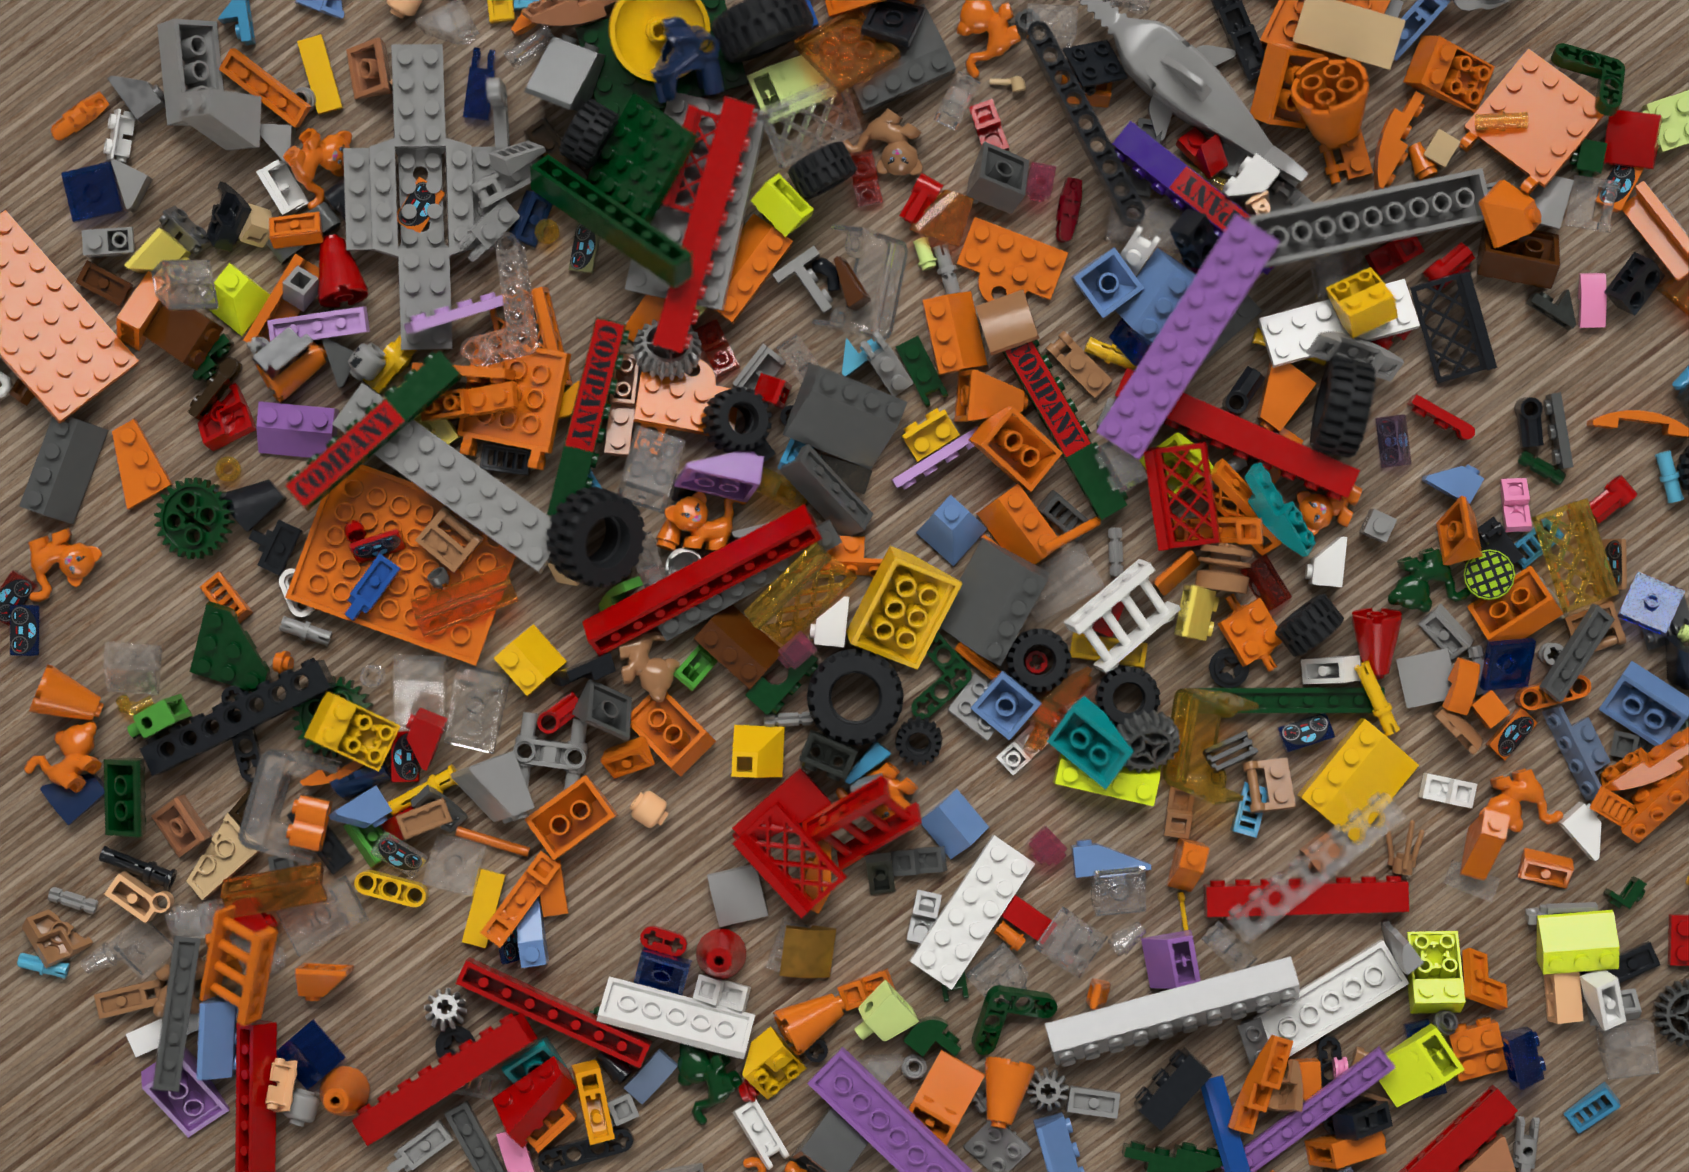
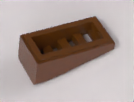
M837 256L834 258L847 306L849 309L857 311L869 303L871 298L848 261Z

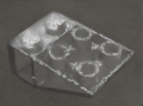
M636 426L617 494L628 498L634 505L664 514L665 508H667L672 496L685 440Z

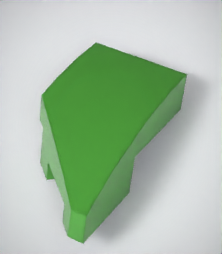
M641 576L623 581L612 587L601 599L598 605L600 611L627 598L625 592L644 585Z

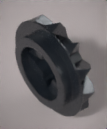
M1232 648L1220 649L1211 657L1209 664L1210 676L1218 685L1225 688H1234L1246 680L1249 674V664L1242 667ZM1224 658L1230 664L1239 663L1233 668L1234 678L1228 672L1219 673L1225 667Z
M449 1026L444 1032L441 1031L435 1043L438 1057L441 1058L449 1052L453 1056L457 1054L455 1049H446V1047L453 1043V1035L457 1042L464 1043L469 1039L473 1043L476 1042L471 1031L462 1026H455V1030H452Z

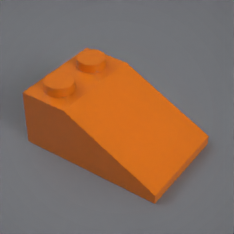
M667 691L663 702L654 701L649 694L631 712L630 727L640 737L644 736L648 745L680 777L716 742Z

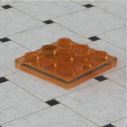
M859 9L844 12L794 40V48L838 94L900 59V51L892 43L861 35V27L866 16Z

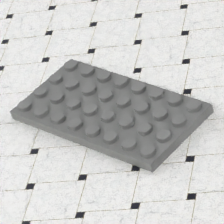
M676 93L675 100L666 103L664 113L683 125L689 105L720 115L723 102ZM754 108L753 112L758 113L754 128L749 127L746 137L750 138L747 152L741 151L739 161L743 162L740 176H734L731 186L736 187L732 202H726L724 211L729 212L725 226H719L717 235L721 236L720 244L717 251L712 250L710 260L714 261L710 276L705 275L702 284L707 287L703 300H697L696 305L724 311L767 121V111ZM704 116L701 117L699 127L703 135L716 129L712 119ZM714 134L706 137L709 146H711ZM703 140L695 143L691 150L696 159L709 153ZM690 155L687 164L693 161ZM707 158L698 162L702 172ZM695 164L684 171L688 184L701 178ZM683 179L681 181L679 189L686 186ZM700 182L690 187L695 197ZM688 189L679 192L675 200L676 204L687 206L694 202ZM660 206L650 225L681 245L690 214L670 207ZM631 259L625 290L666 299L669 285Z

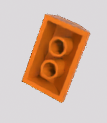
M1268 42L1250 110L1254 119L1271 125L1305 129L1306 123L1292 99V84L1296 79L1297 71L1313 60L1324 57V54Z
M971 291L922 300L938 376L987 365Z
M1011 405L984 420L969 438V441L1009 478L1030 492L1033 491L1063 453Z
M1019 483L976 513L999 546L1019 557L1037 564L1052 553L1043 555L1040 551V546L1058 536Z
M1531 565L1515 575L1513 586L1503 597L1489 601L1479 598L1467 606L1498 655L1564 614Z
M585 775L524 820L554 861L618 816V814L604 794Z

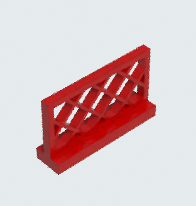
M689 105L682 126L694 134L698 130L701 137L697 139L696 143L703 140L709 151L710 146L706 137L714 134L715 130L703 135L699 123L701 117L704 116L712 119L715 126H717L720 115ZM692 151L688 155L661 206L691 214L692 209L690 207L693 206L694 202L687 206L676 204L675 200L677 194L685 189H688L692 199L695 200L690 187L700 182L701 178L688 184L684 171L695 164L702 177L703 172L698 162L707 158L708 154L696 159ZM690 155L693 161L687 164ZM683 179L686 186L679 189L681 181Z
M1206 442L1148 448L1144 452V460L1158 551L1220 543L1221 538ZM1190 450H1201L1202 460L1197 466L1186 458ZM1172 452L1180 458L1173 469L1164 463L1163 453ZM1182 461L1194 469L1187 480L1175 471ZM1196 472L1205 478V486L1201 491L1189 482ZM1172 475L1183 483L1177 493L1168 488L1167 481ZM1186 486L1197 494L1191 504H1188L1179 497ZM1200 497L1209 504V510L1205 516L1193 507ZM1175 500L1187 508L1181 518L1172 513L1171 505ZM1189 511L1201 519L1195 529H1192L1183 522ZM1203 522L1212 527V538H1204L1197 533ZM1179 525L1191 533L1186 541L1176 542L1175 530Z
M779 802L732 843L800 918L804 917L816 904L847 878L842 870ZM775 811L783 818V826L771 825V815ZM755 829L766 830V841H758L752 835V832ZM771 831L783 832V843L771 842ZM788 832L797 833L801 838V845L788 844ZM771 847L783 849V860H776L771 855ZM788 849L800 850L801 862L788 861ZM805 851L814 852L818 856V864L805 863ZM788 866L801 867V879L792 878L788 874ZM806 868L818 869V881L806 880ZM823 870L832 871L838 879L834 882H824ZM806 885L818 886V896L812 900L806 893Z

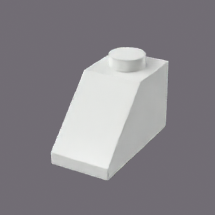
M1347 537L1336 538L1311 559L1310 564L1306 565L1305 579H1309L1308 584L1342 587Z
M844 596L816 619V624L811 623L810 639H814V644L844 647L849 597Z
M1360 655L1301 659L1303 684L1361 681L1354 669L1358 664L1361 666Z
M1578 802L1557 823L1589 859L1597 861L1600 856L1602 822L1597 818L1599 814L1590 809V803L1586 805L1585 803Z
M1607 970L1590 971L1581 975L1580 980L1584 999L1601 1028L1606 1031L1626 1022L1618 978Z

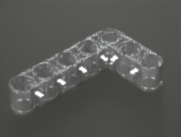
M510 232L500 234L501 237L495 242L507 328L470 337L462 343V355L474 366L482 367L529 355L538 347L526 250L524 244ZM511 244H514L510 250H507ZM514 267H517L516 270L510 274L511 270ZM520 290L519 294L513 297L514 293ZM523 313L522 318L517 320V317ZM527 336L526 340L520 344L521 339ZM503 342L502 347L496 350L497 346ZM479 348L478 353L473 356L474 351Z

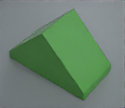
M699 644L673 675L693 691L718 660Z

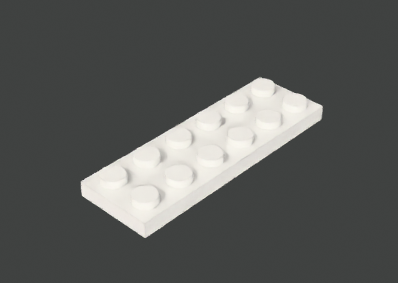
M1405 279L1385 284L1395 296L1398 318L1357 337L1367 341H1374L1419 328L1420 324ZM1330 299L1262 317L1258 320L1273 368L1314 357L1308 355L1306 351L1320 332L1333 331L1349 334L1341 325Z
M992 835L909 961L952 990L1035 863L995 835Z
M1381 939L1299 990V999L1294 1004L1289 1006H1281V1004L1272 1006L1271 1010L1260 1013L1253 1017V1019L1261 1017L1268 1039L1271 1035L1294 1041L1290 1052L1291 1056L1408 985L1409 982L1388 947Z
M609 977L596 1021L744 1059L755 1015Z

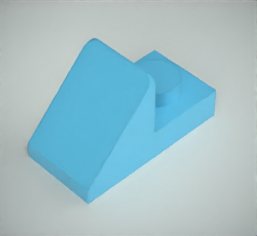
M847 338L842 375L846 377L868 361L863 348L860 347L862 352L858 353ZM872 338L867 341L873 352L880 348L879 344L876 341L874 342Z

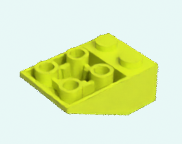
M1458 931L1407 932V941L1424 962L1408 974L1410 1014L1437 1013L1442 1010L1461 1013L1466 1000Z
M1430 1023L1385 1053L1395 1064V1069L1381 1078L1379 1082L1397 1108L1446 1083L1465 1069L1437 1027Z

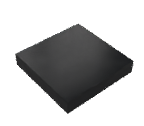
M886 0L873 4L861 27V35L909 48L925 15V8L898 0Z

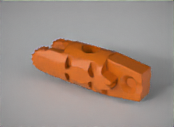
M99 91L77 103L73 108L62 115L63 117L52 126L53 138L62 141V139L67 138L72 133L80 131L109 106L108 100Z

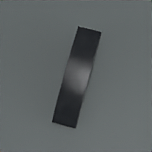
M1211 0L1232 49L1236 52L1235 56L1247 81L1259 77L1265 52L1255 27L1249 20L1242 0Z

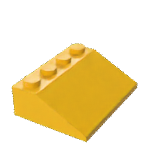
M889 546L846 630L850 644L918 670L960 590L962 582L908 552Z
M1359 718L1297 796L1356 843L1419 765L1369 721Z

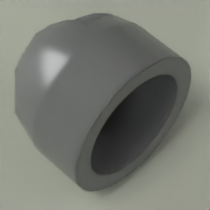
M444 567L434 569L427 576V580L434 588L443 589L442 585L444 583L446 585L449 584L450 578Z

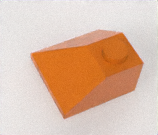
M1500 180L1479 201L1494 248L1532 233L1542 222L1541 212L1537 208L1535 200L1506 180Z
M301 964L295 969L298 996H305L307 1001H320L321 997L326 996L354 970V965Z

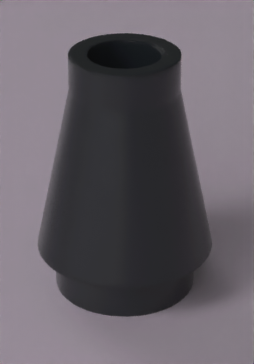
M603 1051L596 1057V1060L604 1068L613 1082L616 1081L619 1085L633 1072L629 1063Z

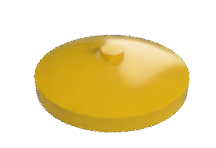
M618 0L612 10L608 29L610 44L618 61L632 74L655 82L656 80L652 77L650 71L655 68L657 61L660 59L661 49L666 42L663 34L665 27L662 25L661 20L680 17L690 27L698 25L710 33L709 16L702 1ZM692 70L687 71V72H684V73L681 74L678 78H681V77L685 76L686 74H688V73L691 72Z

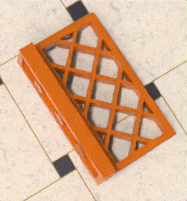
M538 287L531 291L505 297L506 305L512 308L505 321L498 317L496 308L489 310L497 340L504 341L503 333L508 326L518 333L513 343H518L520 338L524 336L533 342L531 346L536 347V345H539L544 349L564 352L549 288ZM528 297H532L534 305L530 314L518 308L522 300ZM516 301L515 305H512L509 302ZM516 311L527 317L520 330L509 324ZM531 320L537 323L540 329L535 339L524 333ZM569 368L565 387L573 385Z

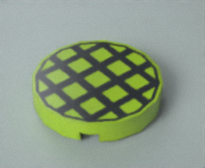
M1483 550L1482 557L1471 559L1466 563L1464 570L1465 585L1470 593L1478 598L1488 601L1499 599L1509 592L1514 583V566L1510 559L1500 551Z

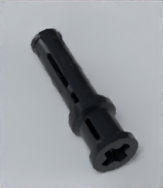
M108 846L103 847L99 856V861L141 876L144 882H153L163 886L166 891L171 889L177 875V870L175 869L170 871L158 866L157 862L150 861L147 863L108 848Z

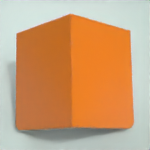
M1489 690L1478 700L1472 702L1470 708L1483 725L1490 729L1510 714V711L1492 690Z

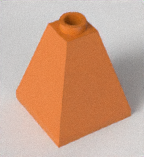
M978 370L958 372L954 422L990 418L1010 405L1018 412H1022L1023 409L1026 410L1028 395L1025 394V391Z

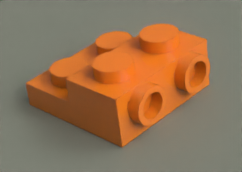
M1490 1017L1475 1020L1476 1024L1466 1026V1023L1458 1024L1455 1032L1446 1036L1449 1047L1465 1069L1456 1075L1459 1082L1508 1070L1502 1048L1504 1045L1499 1025L1494 1019L1491 1020Z

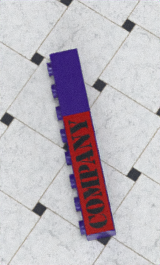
M1132 121L1126 125L1112 143L1121 163L1125 162L1132 168L1131 172L1140 179L1145 178L1149 181L1151 188L1155 192L1168 196L1174 207L1181 211L1189 209L1205 213L1218 241L1235 214L1243 219L1251 216ZM1274 267L1263 269L1261 274L1264 272L1268 275Z

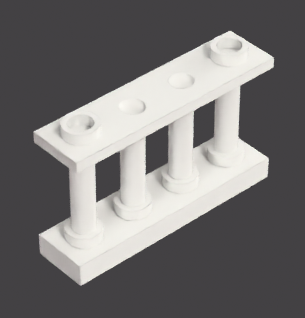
M1138 559L1064 622L1068 630L1079 635L1084 633L1100 656V659L1093 664L1100 671L1107 673L1117 668L1119 662L1163 624L1172 621L1175 618V614L1181 610L1177 604L1169 601L1164 603L1148 580L1149 575L1155 571L1151 563ZM1138 585L1142 587L1157 609L1147 619H1145L1130 597L1131 591ZM1119 601H1122L1138 625L1128 635L1111 612L1112 607ZM1100 617H1103L1119 640V643L1109 651L1092 628L1093 623Z

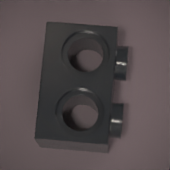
M1186 209L1169 230L1174 244L1180 252L1183 263L1189 268L1201 269L1218 242L1207 215Z
M1634 252L1604 293L1617 308L1635 316L1665 275L1653 260Z
M1366 1100L1331 1115L1336 1139L1359 1140L1393 1126L1388 1101Z

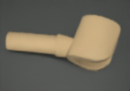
M1020 76L1010 79L990 78V85H1011L1012 92L1026 90L1025 81Z

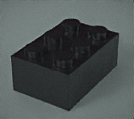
M1185 1047L1181 1051L1177 1049L1170 1056L1168 1066L1165 1069H1158L1152 1076L1153 1082L1147 1088L1143 1086L1135 1095L1136 1100L1134 1104L1138 1111L1160 1131L1165 1128L1212 1076L1208 1068Z

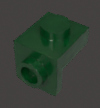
M1632 876L1620 895L1607 888L1604 893L1609 896L1607 901L1620 909L1624 906L1630 909L1634 902H1639L1646 891L1644 888L1647 884L1639 878Z

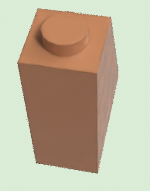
M1500 1132L1497 1133L1492 1141L1484 1143L1478 1149V1153L1471 1160L1463 1162L1459 1166L1460 1170L1458 1171L1516 1172L1505 1136Z

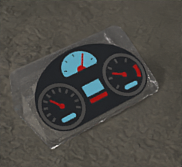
M384 832L378 838L371 850L372 855L411 878L416 876L428 859L427 855L388 832Z

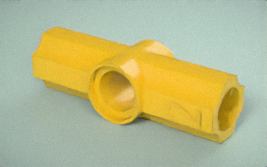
M400 334L395 341L389 343L383 350L386 361L385 367L374 380H362L380 394L395 375L400 374L412 360V355L417 350H401Z

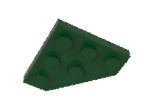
M209 601L205 607L190 672L251 692L256 691L258 684L267 681L270 668L265 661H262L256 651L257 647L247 630H243L237 620L238 616L234 609Z

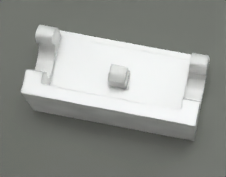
M278 159L256 171L283 216L292 215L309 203L283 160L279 161Z

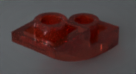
M873 150L849 153L857 167V171L852 176L858 207L882 203L883 197Z
M717 319L694 330L699 336L698 339L717 378L740 368Z

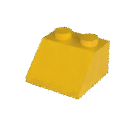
M534 624L494 657V660L526 696L533 693L567 662Z

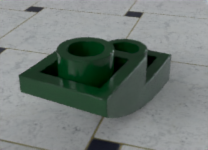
M223 333L219 336V339L214 343L198 370L194 369L192 376L195 380L208 381L217 374L215 370L219 368V364L214 358L216 356L221 358L231 351L230 346L234 342L229 335Z

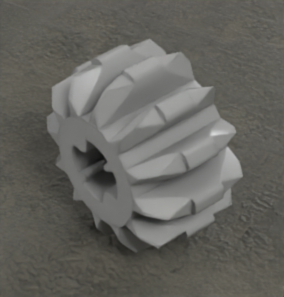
M446 988L444 995H442L440 989H437L436 994L438 997L435 998L429 995L428 1000L432 1004L424 1005V1009L429 1012L425 1015L427 1021L433 1020L431 1023L433 1028L440 1024L441 1031L443 1032L446 1030L447 1025H450V1028L455 1030V1021L459 1024L464 1022L463 1018L459 1015L467 1014V1009L463 1008L466 1000L459 999L460 992L458 991L454 992L451 996L450 988ZM444 1005H449L451 1011L447 1010L448 1014H443L440 1008L444 1009Z
M1047 1067L1043 1068L1044 1075L1040 1076L1038 1071H1034V1076L1037 1080L1032 1079L1030 1085L1033 1087L1028 1088L1026 1091L1027 1094H1034L1029 1099L1030 1103L1038 1101L1037 1109L1039 1110L1043 1108L1044 1103L1046 1104L1047 1111H1052V1103H1055L1056 1107L1060 1108L1061 1104L1058 1099L1067 1100L1068 1098L1066 1094L1062 1093L1069 1090L1068 1085L1062 1084L1066 1080L1065 1076L1062 1075L1056 1078L1058 1075V1070L1056 1069L1049 1075ZM1050 1084V1087L1054 1088V1090H1050L1051 1094L1045 1095L1041 1088L1045 1089L1044 1085Z

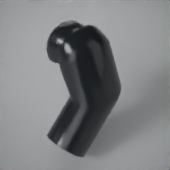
M827 258L814 260L812 269L815 273H821L827 277L828 291H839L840 281L836 266Z

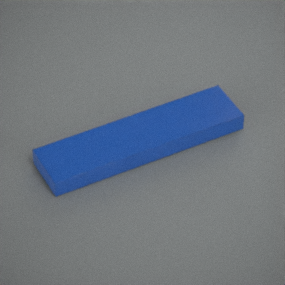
M1223 1075L1210 1078L1201 1087L1224 1171L1251 1172L1239 1131L1228 1128L1233 1109Z

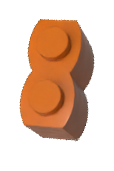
M300 795L299 799H295L292 807V814H295V820L293 824H289L286 838L290 839L289 845L322 851L329 822L328 815L331 814L333 801L307 795Z

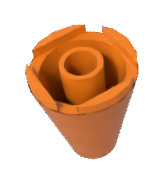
M313 341L310 350L274 380L257 364L255 365L268 389H274L275 394H273L275 400L281 403L326 364L325 358L328 356L324 346L321 343L317 345Z
M47 664L29 711L38 714L92 721L94 716L99 718L104 704L100 702V696L56 667Z
M831 993L778 1009L773 1014L785 1041L788 1040L789 1043L794 1044L790 1049L796 1056H800L844 1016L843 1010L846 1007L839 995L835 997Z
M986 1057L987 1120L992 1122V1127L1006 1129L1007 1125H1012L1035 1073V1066L1020 1061L1019 1063L1013 1062L1011 1059Z
M339 1066L330 1070L322 1079L319 1089L320 1099L329 1112L337 1116H352L357 1114L356 1111L367 1104L370 1085L366 1076L359 1069Z

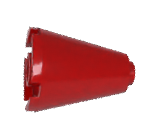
M336 234L324 237L323 243H320L318 300L320 305L328 308H338L341 302L348 301V306L363 301L368 297V287L351 252L346 251L345 239Z
M1373 608L1355 610L1352 612L1351 619L1361 663L1369 661L1376 679H1383L1384 675L1389 674L1402 623V613L1388 608H1381V611H1373Z
M725 928L713 929L706 933L699 941L696 950L697 962L700 968L707 975L717 979H725L737 974L742 969L747 955L746 947L741 937ZM722 956L724 960L720 961L717 960L715 957Z

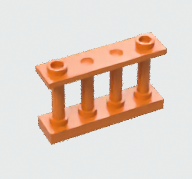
M230 905L216 911L213 917L199 1000L205 1001L216 995L238 1007L237 1022L246 1026L262 1018L278 931L272 927L257 933L234 921L236 906ZM231 932L251 942L250 953L230 943ZM227 954L246 964V975L226 964ZM223 975L242 985L241 997L222 986Z

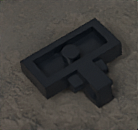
M280 519L274 530L268 529L266 534L252 530L248 539L260 544L258 550L263 552L257 565L281 576L303 530Z

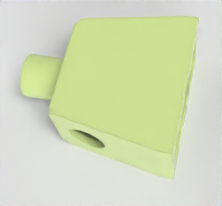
M884 980L859 1006L858 1010L864 1021L854 1029L862 1040L875 1033L882 1041H888L917 1024L919 1020L908 1002L887 980Z

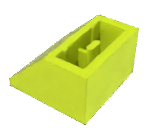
M779 173L768 180L750 200L757 210L764 214L776 230L785 237L809 220L814 211Z

